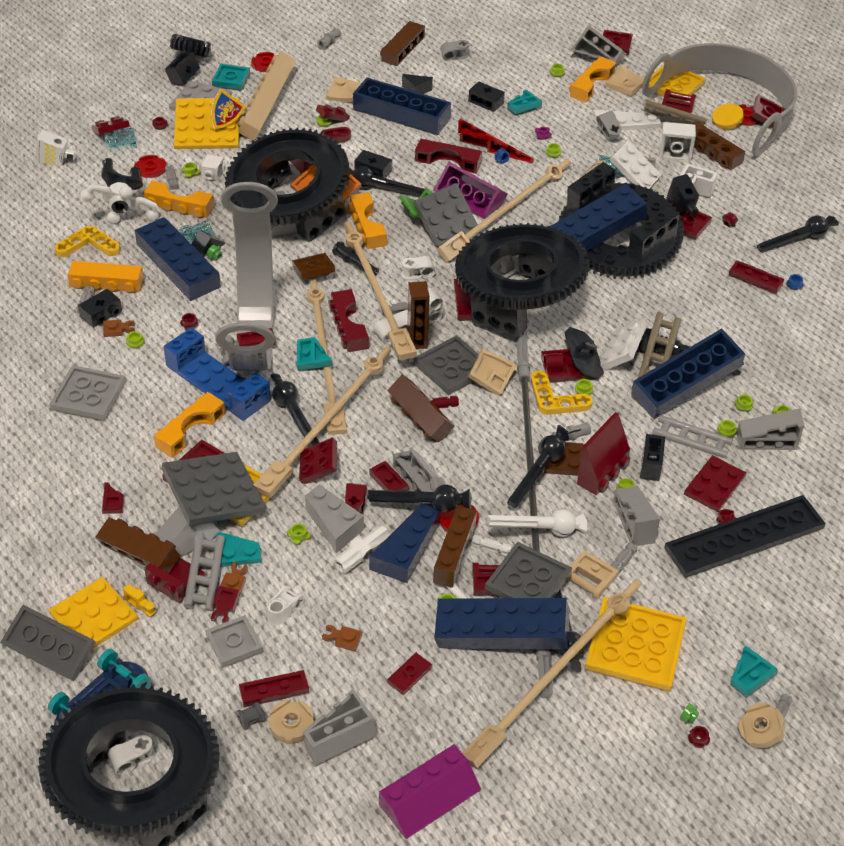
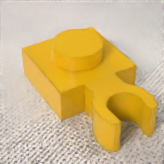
M130 584L123 588L125 601L137 610H142L148 617H151L156 612L153 609L155 604L145 599V594L141 589L134 588Z

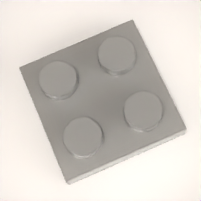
M246 615L205 630L206 637L222 668L263 652L262 646Z

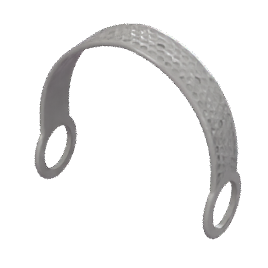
M719 43L695 44L683 47L670 55L668 53L661 54L652 63L644 78L642 85L644 96L653 95L667 79L693 70L728 72L748 78L764 86L779 100L785 109L782 113L776 112L772 114L759 130L752 147L754 156L761 155L772 141L784 132L798 95L797 87L792 77L774 60L750 49ZM664 61V69L660 78L653 87L649 88L653 72ZM775 121L771 134L769 135L766 142L759 148L760 141L765 131L770 126V124Z
M240 182L225 188L220 197L222 205L232 212L237 271V323L228 324L220 328L215 334V341L221 348L227 350L232 370H269L272 361V348L275 342V336L269 330V328L273 329V261L269 212L276 207L278 198L276 193L266 185L255 182ZM253 190L264 194L268 198V202L262 207L248 209L233 204L230 197L238 191ZM237 331V334L253 331L261 334L265 340L255 346H238L237 338L236 345L228 342L225 337Z

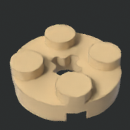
M284 700L272 708L269 718V729L272 735L285 744H293L304 740L303 731L314 723L313 712L306 703L299 700L298 703ZM288 718L291 720L297 719L295 724H287Z
M758 703L745 710L746 714L743 718H740L738 727L743 739L751 747L766 748L783 740L785 720L777 708L775 709L767 703ZM764 721L767 724L765 728L757 729L760 726V722Z

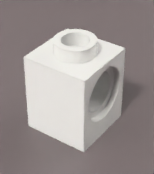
M207 155L201 165L202 178L218 181L224 170L223 157Z

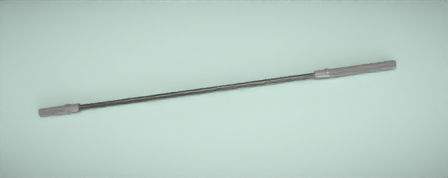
M525 330L518 338L516 337L517 371L519 381L522 384L528 473L534 464L528 391L530 364L528 360L527 333ZM535 482L529 489L530 516H537ZM531 528L533 549L540 552L538 528ZM537 649L536 660L538 662L539 680L551 668L552 657L550 649ZM552 680L540 692L542 698H550L553 694Z

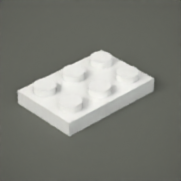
M629 140L609 159L635 185L646 186L650 189L661 176L658 170Z
M641 319L633 321L627 326L618 327L613 333L614 335L608 344L606 353L603 355L600 366L607 370L632 360L648 323Z

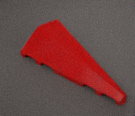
M461 118L458 120L459 141L486 147L487 152L493 154L502 148L509 153V158L529 163L534 162L535 159Z

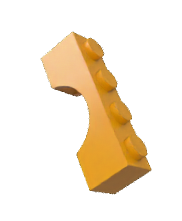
M601 56L596 61H593L592 65L586 68L584 73L579 75L574 83H571L569 87L570 97L586 103L593 96V82L597 80L608 81L615 73L616 62Z
M151 181L143 192L144 198L155 202L160 208L196 217L207 218L215 206L214 194L197 191L191 195L178 196L168 190L166 183Z
M370 193L350 195L348 210L352 212L353 223H356L357 232L363 235V244H365L367 249L387 246V233L383 224L367 219L374 214V202Z
M209 392L205 393L191 406L184 409L180 415L172 419L164 428L156 432L154 435L155 447L171 458L175 457L186 447L185 431L196 424L213 425L226 414L225 402Z

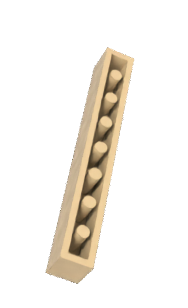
M280 51L278 56L274 55L242 115L244 117H241L237 124L240 126L238 129L240 134L250 140L256 139L296 59Z

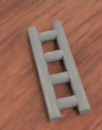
M663 415L659 416L658 422L663 424L661 429L654 427L652 435L665 436L667 440L726 459L728 451L723 450L725 444L731 446L733 438ZM669 427L681 429L679 435L667 432ZM688 432L699 435L697 441L686 438ZM706 438L718 441L716 446L704 444Z
M196 532L184 607L191 608L193 602L205 604V611H213L214 607L212 604L216 595L225 540L224 536L218 535L216 541L204 539V532ZM202 547L214 549L213 559L201 557ZM199 565L211 567L210 577L197 575ZM196 583L208 585L207 596L194 593Z

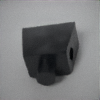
M688 174L674 177L666 199H669V203H673V207H677L676 212H680V215L689 213L690 216H695L699 212L696 206L699 194Z

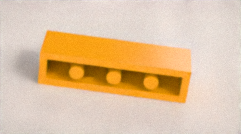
M74 260L67 274L70 287L85 288L86 286H93L94 290L109 289L110 291L140 292L144 279L142 266Z

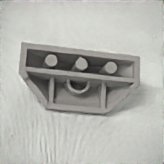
M415 450L393 454L394 469L413 491L434 492L437 487L446 484L444 479L437 475L433 466L428 464ZM424 504L435 508L434 504Z

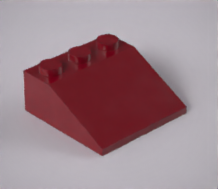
M615 412L582 446L577 485L596 496L600 491L604 492L609 485V481L611 479L615 480L620 473V469L622 467L626 468L630 462V446L619 413Z

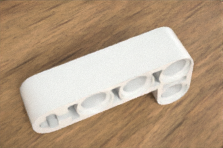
M428 288L430 295L429 325L433 324L432 322L440 321L442 318L443 300L432 288ZM408 309L393 315L399 329H407ZM387 318L377 322L373 330L384 343L390 342L388 331H392Z

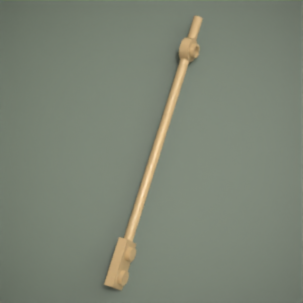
M566 159L559 165L551 164L545 170L546 175L468 233L464 234L462 231L457 233L436 249L438 253L448 263L459 254V250H462V246H465L466 242L470 243L469 240L547 181H557L561 178L562 170L571 164V160Z
M346 222L344 224L348 233L346 235V244L351 248H355L392 331H388V337L399 361L417 357L416 348L407 329H399L361 247L363 235L359 232H354L351 223Z
M313 277L309 279L311 290L307 292V301L313 304L319 345L325 349L328 355L320 305L324 301V292L318 289L316 278ZM330 366L323 367L329 403L324 404L325 414L336 403ZM343 406L326 424L328 435L347 434Z
M386 346L377 357L367 358L364 362L363 373L283 462L275 460L253 484L260 494L269 498L273 496L293 473L290 465L365 380L370 375H377L382 372L383 360L391 352L390 347Z
M635 579L623 593L611 596L607 600L608 608L511 711L496 726L489 724L462 752L471 766L478 768L484 763L486 758L507 737L504 730L614 614H622L627 611L630 605L628 599L642 585L639 580Z

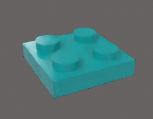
M221 63L212 79V86L242 90L250 74V68Z

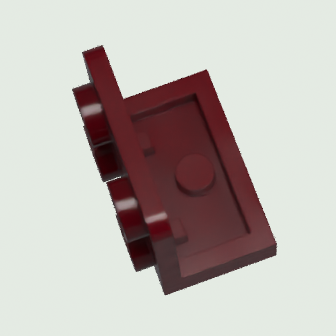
M179 557L168 574L149 563L144 568L147 584L180 603L185 598L191 564ZM198 569L197 575L205 576L204 571Z

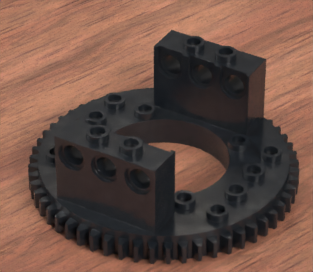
M284 128L282 131L270 132L269 135L263 134V137H257L256 141L252 140L251 144H246V148H241L242 152H237V157H233L234 161H231V166L227 167L225 188L235 183L255 182L272 189L274 186L279 185L287 176L292 175L289 161L300 159L311 163L317 169L313 180L305 188L297 192L285 195L276 194L278 203L269 212L271 225L285 226L296 224L298 234L308 242L316 239L347 214L343 200V191H346L345 186H348V180H350V166L344 148L342 149L341 144L338 145V141H334L333 137L329 138L328 134L324 136L323 132L318 134V130L312 132V129L307 131L305 128L299 130V128L285 130ZM253 190L238 191L230 197L233 204L248 209L262 207L268 202V198L264 194Z
M603 161L568 186L567 206L563 207L559 221L626 183L647 202L646 218L642 219L645 222L641 223V226L636 230L630 231V241L627 247L625 245L616 247L602 242L588 250L589 271L593 270V274L600 272V276L606 274L607 278L613 275L614 279L617 276H620V279H623L624 276L628 279L631 276L637 278L638 275L644 277L645 273L650 275L651 271L656 273L657 268L661 270L663 265L667 266L668 262H672V258H675L676 254L679 253V249H681L684 236L682 216H679L680 212H676L677 207H673V203H669V199H665L664 195H660L659 192H655L653 189L635 185L634 183H615L616 170Z
M520 223L519 225L513 224L510 226L507 224L504 227L499 226V228H492L490 231L486 230L485 233H480V236H474V239H470V243L466 242L465 246H462V250H459L457 259H455V274L458 284L461 285V289H464L465 293L469 292L471 298L472 322L517 338L527 329L528 309H538L554 305V303H559L561 300H565L566 297L572 296V293H576L577 289H580L584 281L587 280L589 272L587 250H585V246H582L581 242H578L577 238L573 239V235L568 236V232L563 233V230H557L556 227L550 228V226L546 227L543 224L537 225L536 223L534 225ZM518 255L519 274L530 276L532 279L515 280L505 278L495 273L491 267L504 256Z
M132 684L131 688H126L125 685H122L121 689L113 686L112 691H108L105 688L101 694L94 692V697L92 698L88 695L85 696L84 702L78 700L77 707L70 705L69 713L63 711V719L57 718L56 725L50 726L51 733H46V740L42 742L43 748L40 749L41 757H39L38 766L42 791L45 793V798L49 799L50 807L54 806V812L56 814L60 812L62 820L67 818L68 825L75 823L77 830L84 828L85 834L94 832V837H98L101 834L104 835V839L112 836L114 840L124 837L125 841H128L129 837H134L141 846H169L207 811V794L211 793V786L215 785V778H217L219 770L220 752L218 738L215 736V729H211V721H207L206 714L201 715V709H195V703L188 704V698L181 700L179 693L173 696L172 690L165 693L162 687L154 690L153 685L146 689L144 684L140 688H136L135 684ZM126 730L128 732L140 730L158 736L169 746L173 755V760L167 773L153 785L141 790H112L101 785L91 776L93 769L105 759H109L108 752L112 747L126 742Z

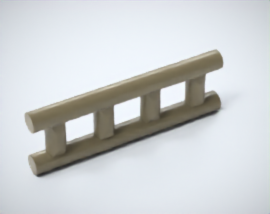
M650 100L646 101L643 110L644 112L683 124H694L698 121L705 125L707 118Z
M657 312L638 378L651 371L648 369L650 360L663 364L671 358L681 318L675 317L674 321L670 322L663 320V313ZM660 326L671 329L668 339L658 336ZM655 343L666 346L664 355L653 353Z

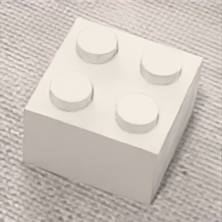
M663 122L659 144V158L691 161L696 137L695 125Z

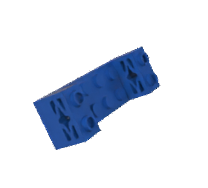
M192 327L163 346L165 362L168 368L204 394L209 392L225 402V409L240 420L245 421L271 401L268 380L258 373H254L245 380L225 365H222L221 362L206 353L204 336Z

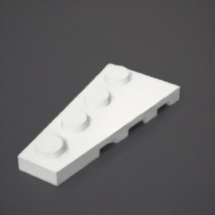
M593 109V115L595 117V120L598 115L604 114L609 111ZM613 111L622 130L661 127V121L655 114Z

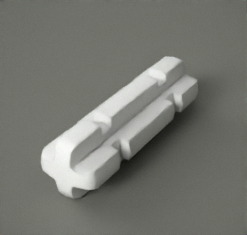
M475 534L472 539L473 546H482V549L495 553L499 551L505 556L512 549L510 544H501V541L487 537L484 539L481 535Z

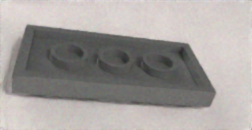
M23 604L0 643L74 681L96 641Z

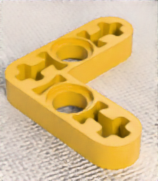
M85 226L57 243L54 248L57 256L66 257L90 243L104 254L116 256L120 253V246L117 241L98 228Z
M543 371L532 373L531 385L538 409L542 414L582 412L591 409L593 402L591 396L587 394L554 396L548 375ZM540 391H545V392H547L548 394H547V395H541V394H539L538 392H540ZM561 403H568L570 406L564 407Z

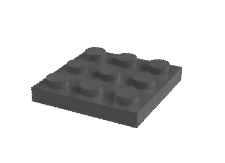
M457 183L413 202L435 247L443 245L460 231L466 234L478 225Z
M456 335L415 357L414 364L449 395L473 382L467 376L478 357V353Z
M517 542L486 582L485 589L502 598H554L572 573V567Z

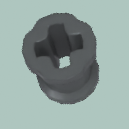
M258 702L254 703V706L242 711L240 709L236 710L237 718L243 729H246L248 725L254 722L265 720L263 710Z

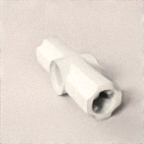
M382 525L376 527L363 538L361 536L354 538L349 548L333 559V564L341 573L346 574L359 563H366L369 556L390 536L388 530Z

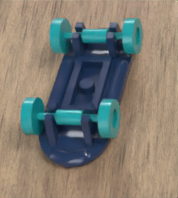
M110 648L105 650L97 661V666L104 672L96 677L70 702L69 696L64 692L55 694L48 704V710L52 714L57 715L56 719H63L62 712L69 713V706L77 707V701L84 702L87 695L92 698L94 697V692L101 694L105 688L108 691H112L113 686L117 689H121L122 685H125L126 688H131L132 684H135L136 688H140L144 684L145 688L148 689L151 684V678L141 665L130 661H122L118 658V653Z

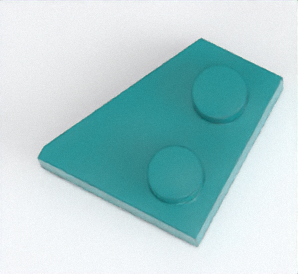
M527 89L523 91L522 96L517 95L507 103L508 109L515 114H521L524 111L534 110L542 106V100Z
M315 337L297 340L298 371L333 366L332 358L326 354L325 349L319 345Z
M217 532V536L222 535L225 537L220 567L231 566L233 562H237V565L261 563L259 542Z
M745 646L742 656L736 665V671L732 675L731 685L748 697L775 677L778 669L752 649Z

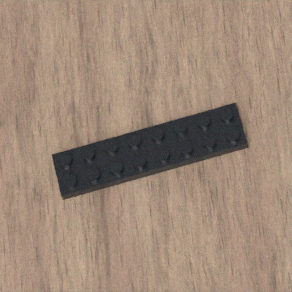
M801 495L732 519L729 523L727 521L666 542L664 548L683 576L687 578L824 529L826 523L806 497Z

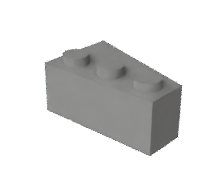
M589 25L571 48V51L593 59H598L601 56L615 61L616 66L620 64L627 54Z
M801 409L739 421L736 432L739 449L797 450L804 428Z
M320 484L305 495L306 511L322 531L335 553L339 552L364 530V516Z
M638 486L615 489L613 502L629 542L637 546L654 544L659 533L660 518Z
M354 689L348 692V697L341 703L337 702L334 704V709L326 716H320L303 731L305 749L315 765L376 736L374 717Z

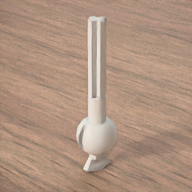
M558 509L551 516L487 515L486 526L550 529L553 534L560 537L570 535L574 529H578L583 533L587 532V520L584 514L575 518L572 512L565 509Z

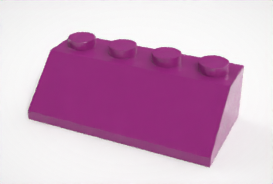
M451 162L447 163L433 190L436 192L457 183L471 212L483 219H486L499 209L508 195L503 190Z
M453 744L379 791V806L403 837L408 839L481 791V787L468 759Z

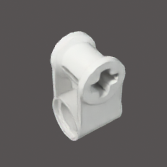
M428 256L405 258L402 261L403 271L401 277L404 280L431 278L436 273L435 267Z
M283 586L267 603L268 622L272 625L284 623L302 606L304 596L295 594L288 586Z
M139 735L109 750L108 756L117 775H123V772L129 769L132 771L134 768L150 762L155 757L152 739L149 736Z

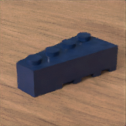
M421 504L369 556V570L408 583L440 524V511Z

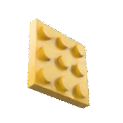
M664 65L652 74L649 88L653 87L660 78ZM690 71L683 72L664 81L655 93L664 96L665 90L670 89L672 92L692 95L705 84L706 78ZM669 97V99H674V100H679V101H684V102H685V100H680V99H675V98H670V97Z
M100 577L48 609V613L55 621L96 641L93 649L139 620L138 615L103 577Z

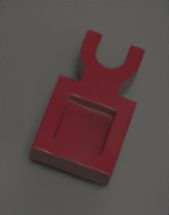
M224 586L218 587L212 604L216 610L211 615V621L215 622L218 616H223L222 623L228 622V612L235 611L240 596L239 590Z

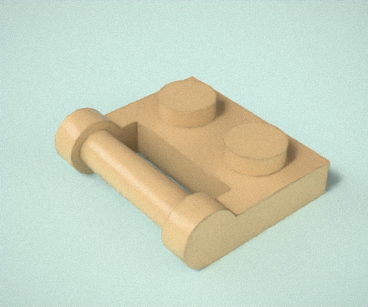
M584 550L570 565L572 573L567 578V581L571 580L592 593L593 597L599 599L616 579L619 571ZM578 571L599 585L596 587L575 573Z

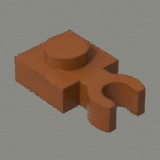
M122 320L103 321L104 337L122 336V332L129 334L135 331V327H133L135 322L134 320H129L125 323H122Z
M233 562L231 565L232 573H225L220 586L237 589L241 594L246 582L244 575L247 573V564H244L243 568L238 570L236 569L237 562Z
M326 625V631L332 632V634H322V640L326 642L335 641L336 647L356 652L363 631L342 626L341 630H337L333 625Z

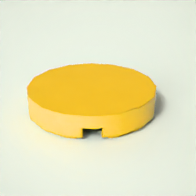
M729 103L717 107L712 114L713 123L718 128L726 130L737 127V124H741L744 118L742 108L736 104Z

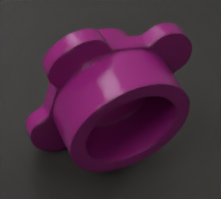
M548 127L535 128L537 138L541 140H546L552 136Z

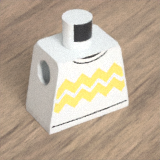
M42 130L37 138V163L62 166L65 159H75L76 151L67 149L68 140L51 132Z

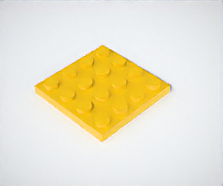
M215 98L176 99L174 149L239 148V125H237L239 118L224 128L214 129L211 111Z
M603 597L598 618L608 608V597ZM630 603L626 612L614 614L592 637L584 669L671 691L687 617Z

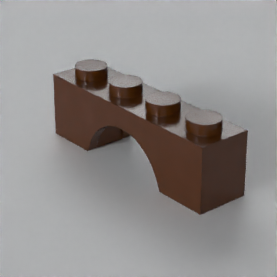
M461 506L456 507L434 565L433 583L454 587L466 543L471 540L476 526L477 510Z

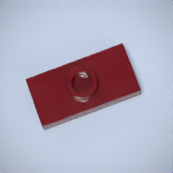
M253 331L236 334L238 346H255L265 340L261 334Z
M416 652L387 679V683L399 693L405 695L432 669L433 664Z

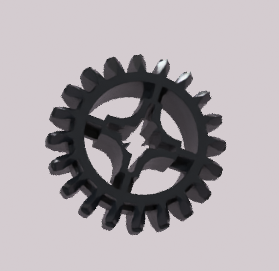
M173 34L170 39L171 49L181 52H193L194 55L209 57L211 51V44L209 42L178 34Z

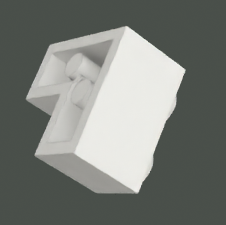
M686 164L681 175L688 174L698 194L710 198L716 186L718 173Z

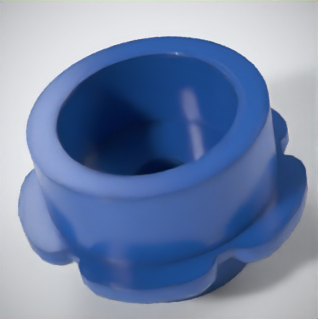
M501 148L495 153L496 163L504 164L508 162L509 153L505 149Z
M792 274L786 282L792 289L804 286L803 277L798 274Z

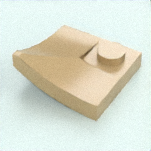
M621 64L614 75L606 82L605 86L632 96L642 88L644 78Z
M335 76L326 95V100L343 103L353 102V93L361 83Z
M482 349L467 377L495 395L500 396L517 365L497 354Z

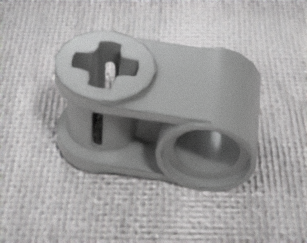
M467 40L443 43L440 50L444 60L453 61L468 58L470 43Z
M609 111L598 115L596 121L606 140L610 142L618 141L622 128L616 119L615 113Z

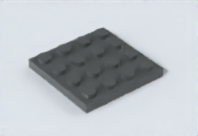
M237 452L162 463L161 469L189 526L261 514L266 511V505L257 488L253 486L254 483Z

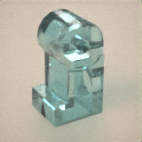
M134 128L119 129L105 134L106 146L109 149L123 146L137 148Z

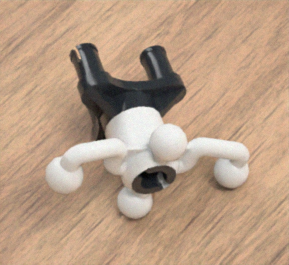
M105 158L102 161L103 169L101 176L107 186L91 184L80 193L81 199L85 202L93 200V191L104 193L103 200L109 203V208L112 210L108 213L107 219L112 224L120 221V214L127 212L129 209L134 210L140 204L150 207L145 213L149 221H155L159 216L158 205L155 202L143 197L132 198L133 190L140 189L143 186L140 168L132 167L130 169L131 176H125L113 169V160L110 158Z

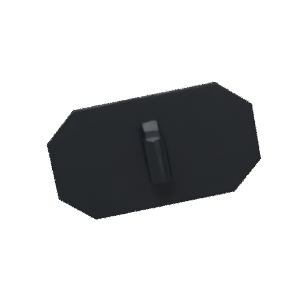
M569 327L564 333L574 366L582 374L599 379L604 374V371L600 366L601 361L597 352V346L584 331Z

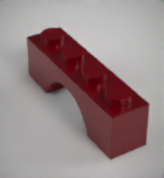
M420 138L415 148V161L431 164L437 160H451L467 172L477 174L482 163V151Z
M352 289L331 292V300H328L330 311H334L332 312L334 323H338L336 324L337 333L342 335V347H346L347 353L369 349V336L365 325L354 323L348 319L349 316L356 313V300Z

